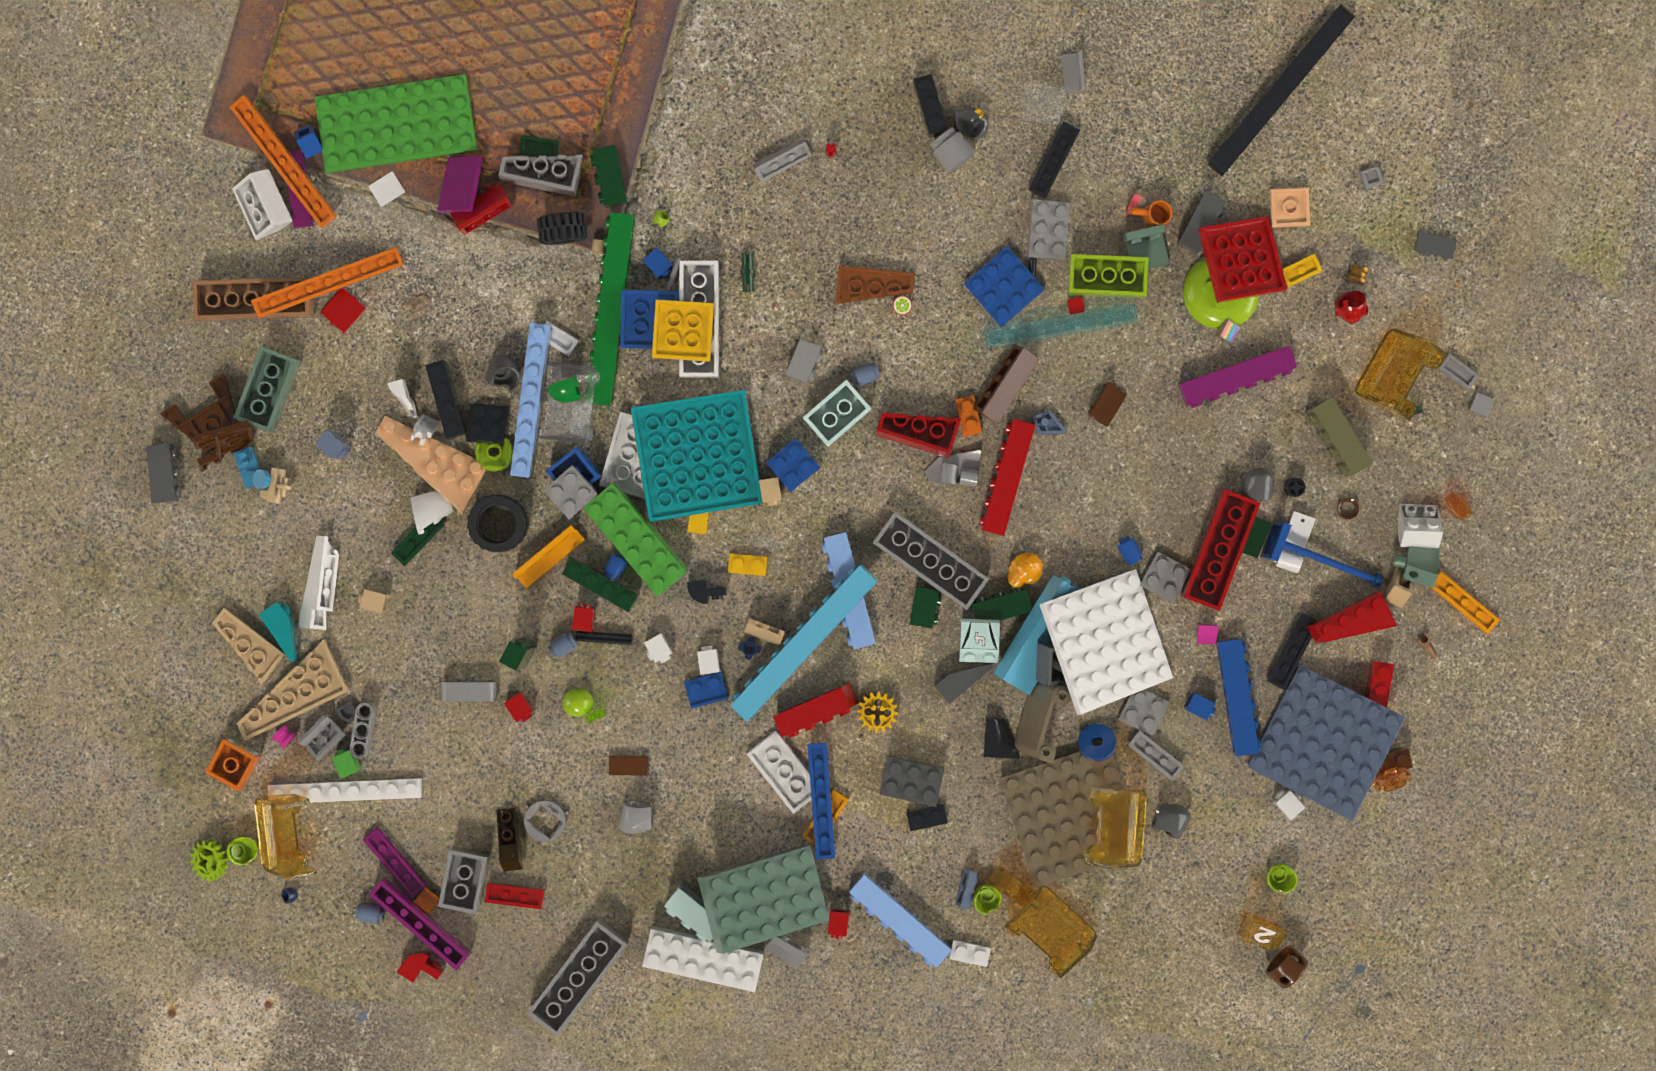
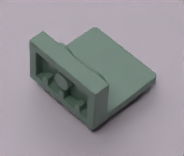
M1164 224L1125 233L1124 241L1128 256L1149 257L1148 269L1168 265L1169 258L1163 237L1165 233Z

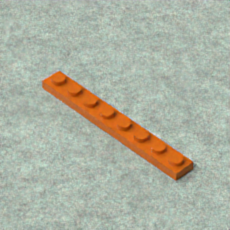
M246 95L241 96L230 106V109L319 227H326L337 215Z
M397 247L255 298L251 300L257 318L260 319L401 267L403 262Z

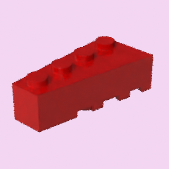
M882 413L875 436L949 458L961 418Z
M1374 592L1307 626L1315 644L1396 627L1397 624L1381 592Z
M847 682L838 689L834 688L822 694V696L813 697L803 704L800 703L777 713L773 718L782 738L787 735L789 738L800 734L799 730L805 728L808 731L817 727L816 723L820 721L825 724L832 721L834 715L839 714L841 717L850 713V709L859 702L850 682Z

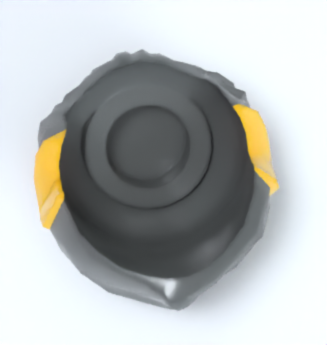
M967 107L962 110H956L955 126L964 138L974 141L985 137L987 134L988 118L979 108Z

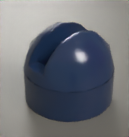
M283 889L281 893L283 902L285 904L295 902L298 898L296 889Z

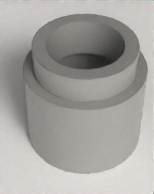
M953 127L945 131L930 145L934 150L933 155L948 174L954 172L976 153L960 131L956 132Z

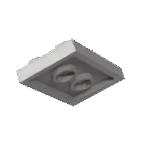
M1031 200L1027 246L1028 258L1066 261L1070 203Z

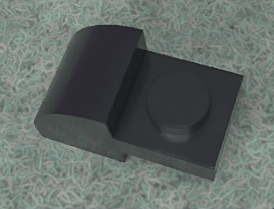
M707 581L687 582L690 596L702 604H709L708 596H712V600L723 599V595H727V587L708 588Z

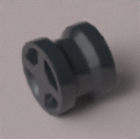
M1291 478L1284 485V491L1290 497L1301 496L1306 489L1305 482L1300 478Z

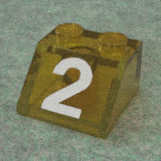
M1246 912L1238 934L1242 937V941L1252 944L1254 941L1260 944V948L1270 951L1271 948L1274 950L1278 949L1287 936L1288 931L1278 924Z

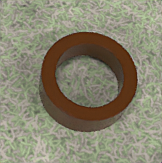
M1342 499L1337 505V513L1343 519H1353L1359 513V505L1354 499ZM1348 501L1354 505L1355 510L1351 516L1342 514L1341 506L1344 502Z

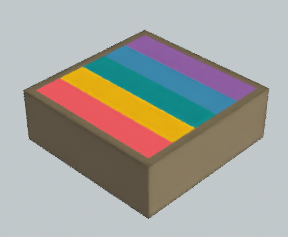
M1225 319L1216 336L1227 343L1233 344L1241 327L1231 320Z

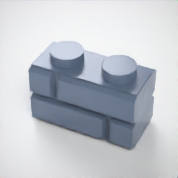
M325 431L316 441L315 445L324 451L329 458L344 460L350 454L349 449L351 445L343 440L337 432Z

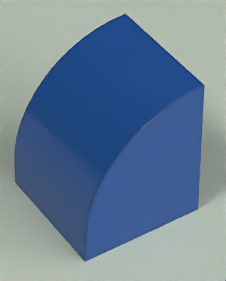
M312 124L294 132L296 142L306 159L322 152L323 148Z

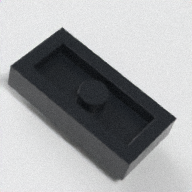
M944 804L906 812L910 832L948 823Z

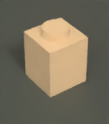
M779 478L759 480L762 502L767 503V506L779 505L778 501L782 500Z
M364 589V592H361L358 598L359 608L381 614L385 613L390 595Z

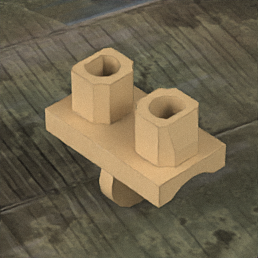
M272 468L267 470L271 476L269 488L261 489L260 497L266 499V502L281 504L282 497L286 496V490H292L293 486H287L286 470Z

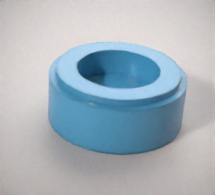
M256 470L252 479L253 485L259 489L267 488L271 481L270 473L267 470Z

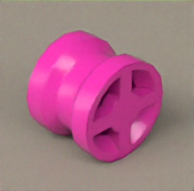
M284 725L275 733L272 740L279 742L280 747L284 749L297 735L291 733L288 727Z

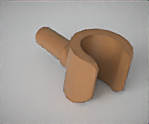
M1423 634L1427 640L1426 643L1421 642L1418 637V644L1424 646L1432 659H1435L1437 656L1430 647L1429 635Z

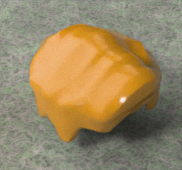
M1025 552L1017 555L1011 561L1008 568L1009 573L1007 574V579L1011 586L1019 588L1039 580L1042 574L1043 563L1038 555Z

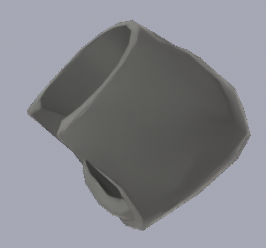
M506 355L494 357L486 372V382L489 385L508 388L512 394L519 383V371L516 362Z
M1264 468L1250 470L1242 480L1241 495L1260 502L1272 498L1274 491V478L1272 474Z
M1159 804L1152 828L1164 831L1171 838L1180 839L1190 822L1191 814L1181 805Z

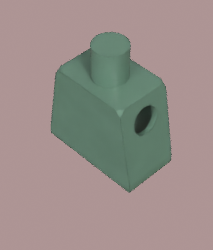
M1409 547L1405 556H1394L1393 566L1403 568L1404 579L1434 588L1438 577L1439 549Z

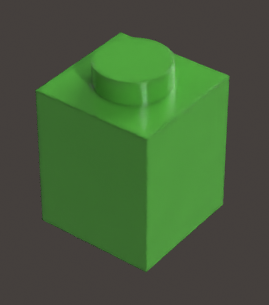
M346 748L335 752L337 756L331 758L340 779L362 770L357 758L353 757L350 750L347 751Z

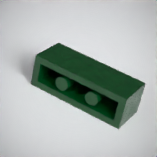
M610 145L592 149L593 155H590L592 167L596 166L597 170L594 178L596 185H600L601 192L598 193L600 204H604L605 208L628 204L616 146Z
M1022 587L1010 589L1011 593L1004 595L1003 592L992 594L993 598L985 600V597L975 599L974 603L971 604L974 619L1001 621L1031 612L1032 605L1027 589L1022 590Z

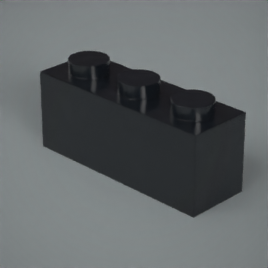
M932 74L913 79V87L927 136L931 138L942 135L948 129Z

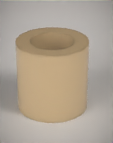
M593 239L591 252L603 253L604 241Z

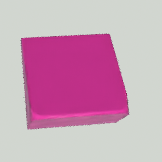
M1197 625L1196 644L1216 645L1218 626Z

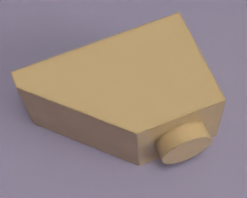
M1395 568L1387 586L1384 599L1401 608L1412 595L1414 582L1403 578V568Z

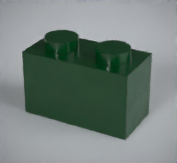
M922 587L915 588L909 625L931 629L933 625H937L939 614H936L935 611L936 606H940L942 595H938V590Z

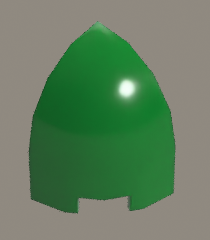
M577 377L556 382L546 389L550 397L561 403L581 400Z

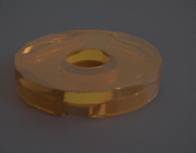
M1405 767L1388 769L1376 776L1373 785L1377 791L1381 789L1387 792L1404 787L1407 780L1410 782L1412 775L1410 770Z

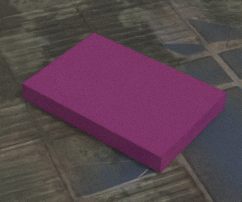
M482 157L448 158L438 212L443 214L473 211L483 161Z

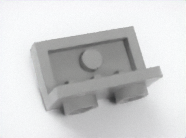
M323 715L302 735L298 742L306 747L315 760L320 761L346 733L333 718Z
M786 935L770 939L766 946V950L797 968L808 955L804 945L798 942H791Z

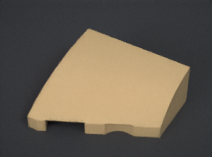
M749 618L744 633L780 646L785 633L782 630Z

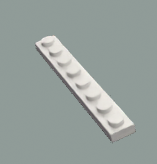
M422 778L267 785L268 804L422 798Z

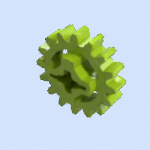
M207 839L200 841L196 846L192 847L194 852L190 853V856L193 857L190 863L194 864L192 870H197L196 876L202 875L203 881L208 880V882L222 878L221 876L226 874L224 869L228 868L225 861L229 859L224 856L226 850L222 851V844L216 845V840L211 841Z

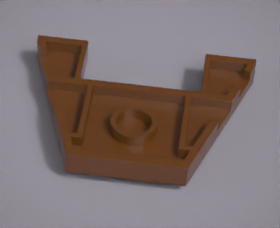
M221 374L209 382L219 399L215 403L188 420L185 419L176 404L161 412V416L192 441V436L237 423V419L233 418L235 410L225 374ZM212 443L201 449L209 452L215 448V445Z
M248 420L192 436L197 450L212 443L215 445L214 452L197 459L201 472L207 470L208 467L206 465L214 461L217 464L222 461V456L226 453L231 452L233 454L253 442L252 429Z

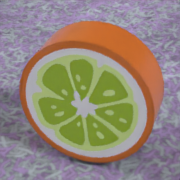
M899 296L893 302V310L898 315H907L912 309V302L906 296Z

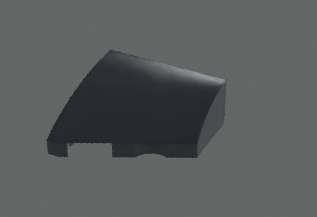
M985 718L983 757L1020 759L1005 719Z

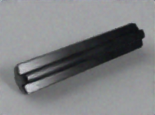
M577 631L575 636L576 641L632 644V635Z

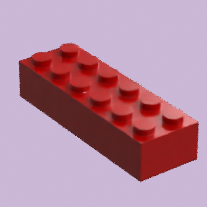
M1226 489L1221 490L1182 592V598L1216 611L1221 610L1261 502Z

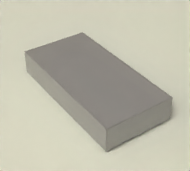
M1447 353L1436 368L1466 391L1470 390L1480 376L1451 353Z

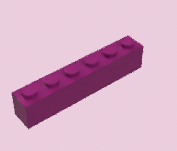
M1290 346L1181 383L1178 386L1185 406L1191 405V408L1203 405V400L1209 399L1212 402L1220 399V394L1227 392L1229 396L1239 392L1238 388L1245 386L1246 389L1257 386V381L1263 380L1264 383L1275 379L1274 375L1280 373L1282 377L1293 373L1292 369L1297 368Z
M386 877L369 894L370 897L455 970L472 953Z

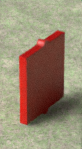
M341 288L320 313L330 321L331 325H335L345 334L366 308L356 300V296L350 295L344 288Z

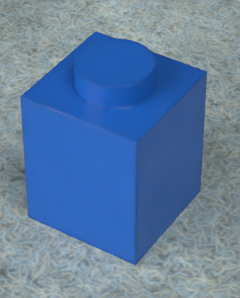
M658 248L643 259V262L658 279L661 277L665 279L672 272L673 265Z
M1192 692L1184 709L1208 720V718L1213 717L1216 711L1214 707L1216 703Z

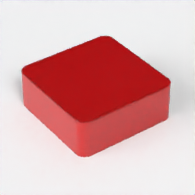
M1082 297L1067 300L1070 315L1085 312Z

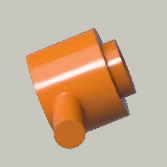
M1163 200L1155 201L1145 208H1130V214L1142 216L1145 224L1149 227L1167 224L1173 214L1171 206Z

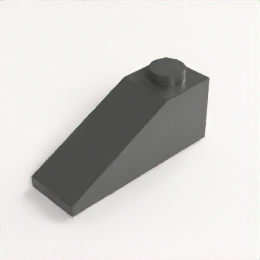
M991 663L951 672L946 676L941 674L935 680L936 684L934 687L950 704L993 666Z

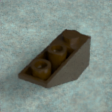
M516 808L496 810L500 866L504 872L522 870V850Z

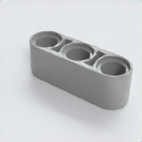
M442 681L441 701H496L497 682Z
M371 702L359 704L355 711L350 743V753L355 758L366 756L371 749L376 717V707ZM363 706L370 708L368 716L362 713ZM360 725L367 727L365 735L359 732ZM357 744L364 746L363 754L357 752Z

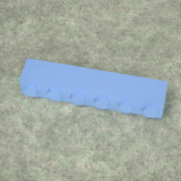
M846 532L824 538L825 542L821 543L824 554L828 553L829 561H826L828 571L834 574L835 579L831 580L834 591H836L835 587L842 579L846 581L849 578L848 572L855 566ZM863 597L842 620L843 627H848L849 635H846L848 645L853 646V649L876 644Z
M865 873L849 889L851 894L849 897L857 904L861 902L865 906L864 910L872 917L876 915L883 927L886 929L890 927L895 931L893 935L901 942L905 940L909 943L908 948L915 954L919 952L924 956L923 961L930 967L934 965L937 968L952 951L946 942Z

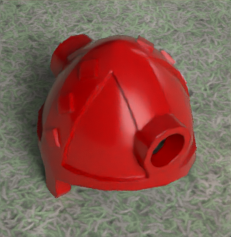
M1350 291L1341 295L1335 302L1336 317L1340 316L1347 323L1355 324L1363 315H1368V305H1366L1364 293Z

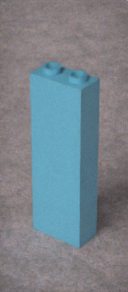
M1053 575L993 672L999 678L1030 695L1038 682L1036 681L1037 643L1052 641L1039 604L1082 589V587L1076 584L1074 586L1070 585L1072 581L1064 576L1058 578Z

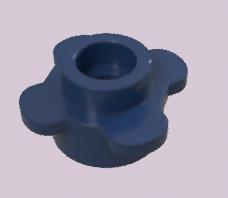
M748 637L746 642L740 643L738 649L745 654L744 657L747 660H750L754 654L761 652V647L757 646L753 637Z

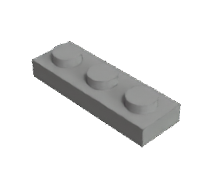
M804 138L752 165L762 183L812 155Z
M1140 730L1137 731L1127 744L1171 781H1174L1185 767Z

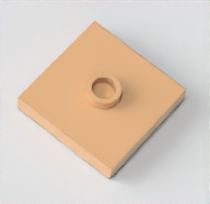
M1309 187L1269 190L1271 228L1311 226Z

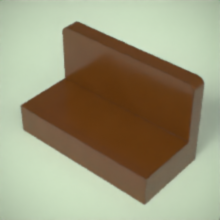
M1111 382L1106 384L1088 414L1089 417L1106 427L1109 426L1127 396L1126 393L1116 388V385Z

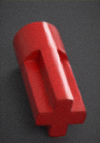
M834 143L832 145L826 144L825 154L828 158H834L837 154Z

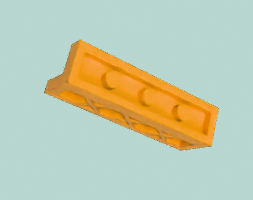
M571 525L512 575L515 579L518 578L527 589L586 539L574 525Z

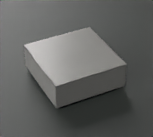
M1378 165L1359 172L1365 190L1384 184Z
M1476 392L1469 411L1487 418L1495 399Z

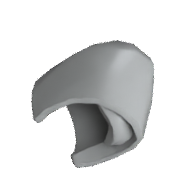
M623 802L618 822L621 831L626 834H638L652 829V802Z

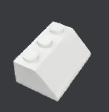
M269 169L250 173L232 188L255 240H260L275 233L292 222L290 212L285 206L282 195Z

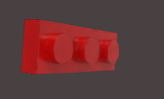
M488 882L484 902L542 909L545 889Z

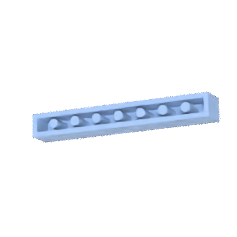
M530 322L511 476L532 478L552 329L550 325Z

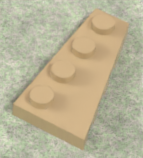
M223 608L212 623L224 639L233 647L236 654L245 662L248 669L257 677L261 685L265 683L286 655L227 608Z

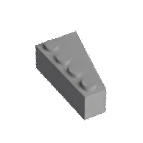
M583 155L503 157L498 175L502 182L576 197L584 159Z

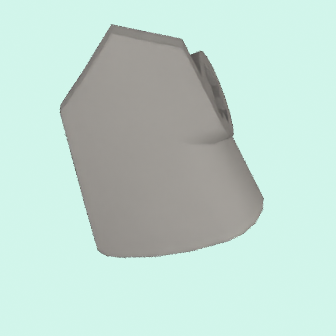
M981 450L950 455L949 458L938 457L924 473L930 483L959 484L976 487Z

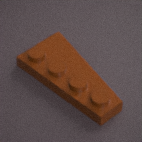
M839 266L835 305L913 293L915 273Z

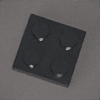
M470 403L465 437L466 442L504 445L509 407Z

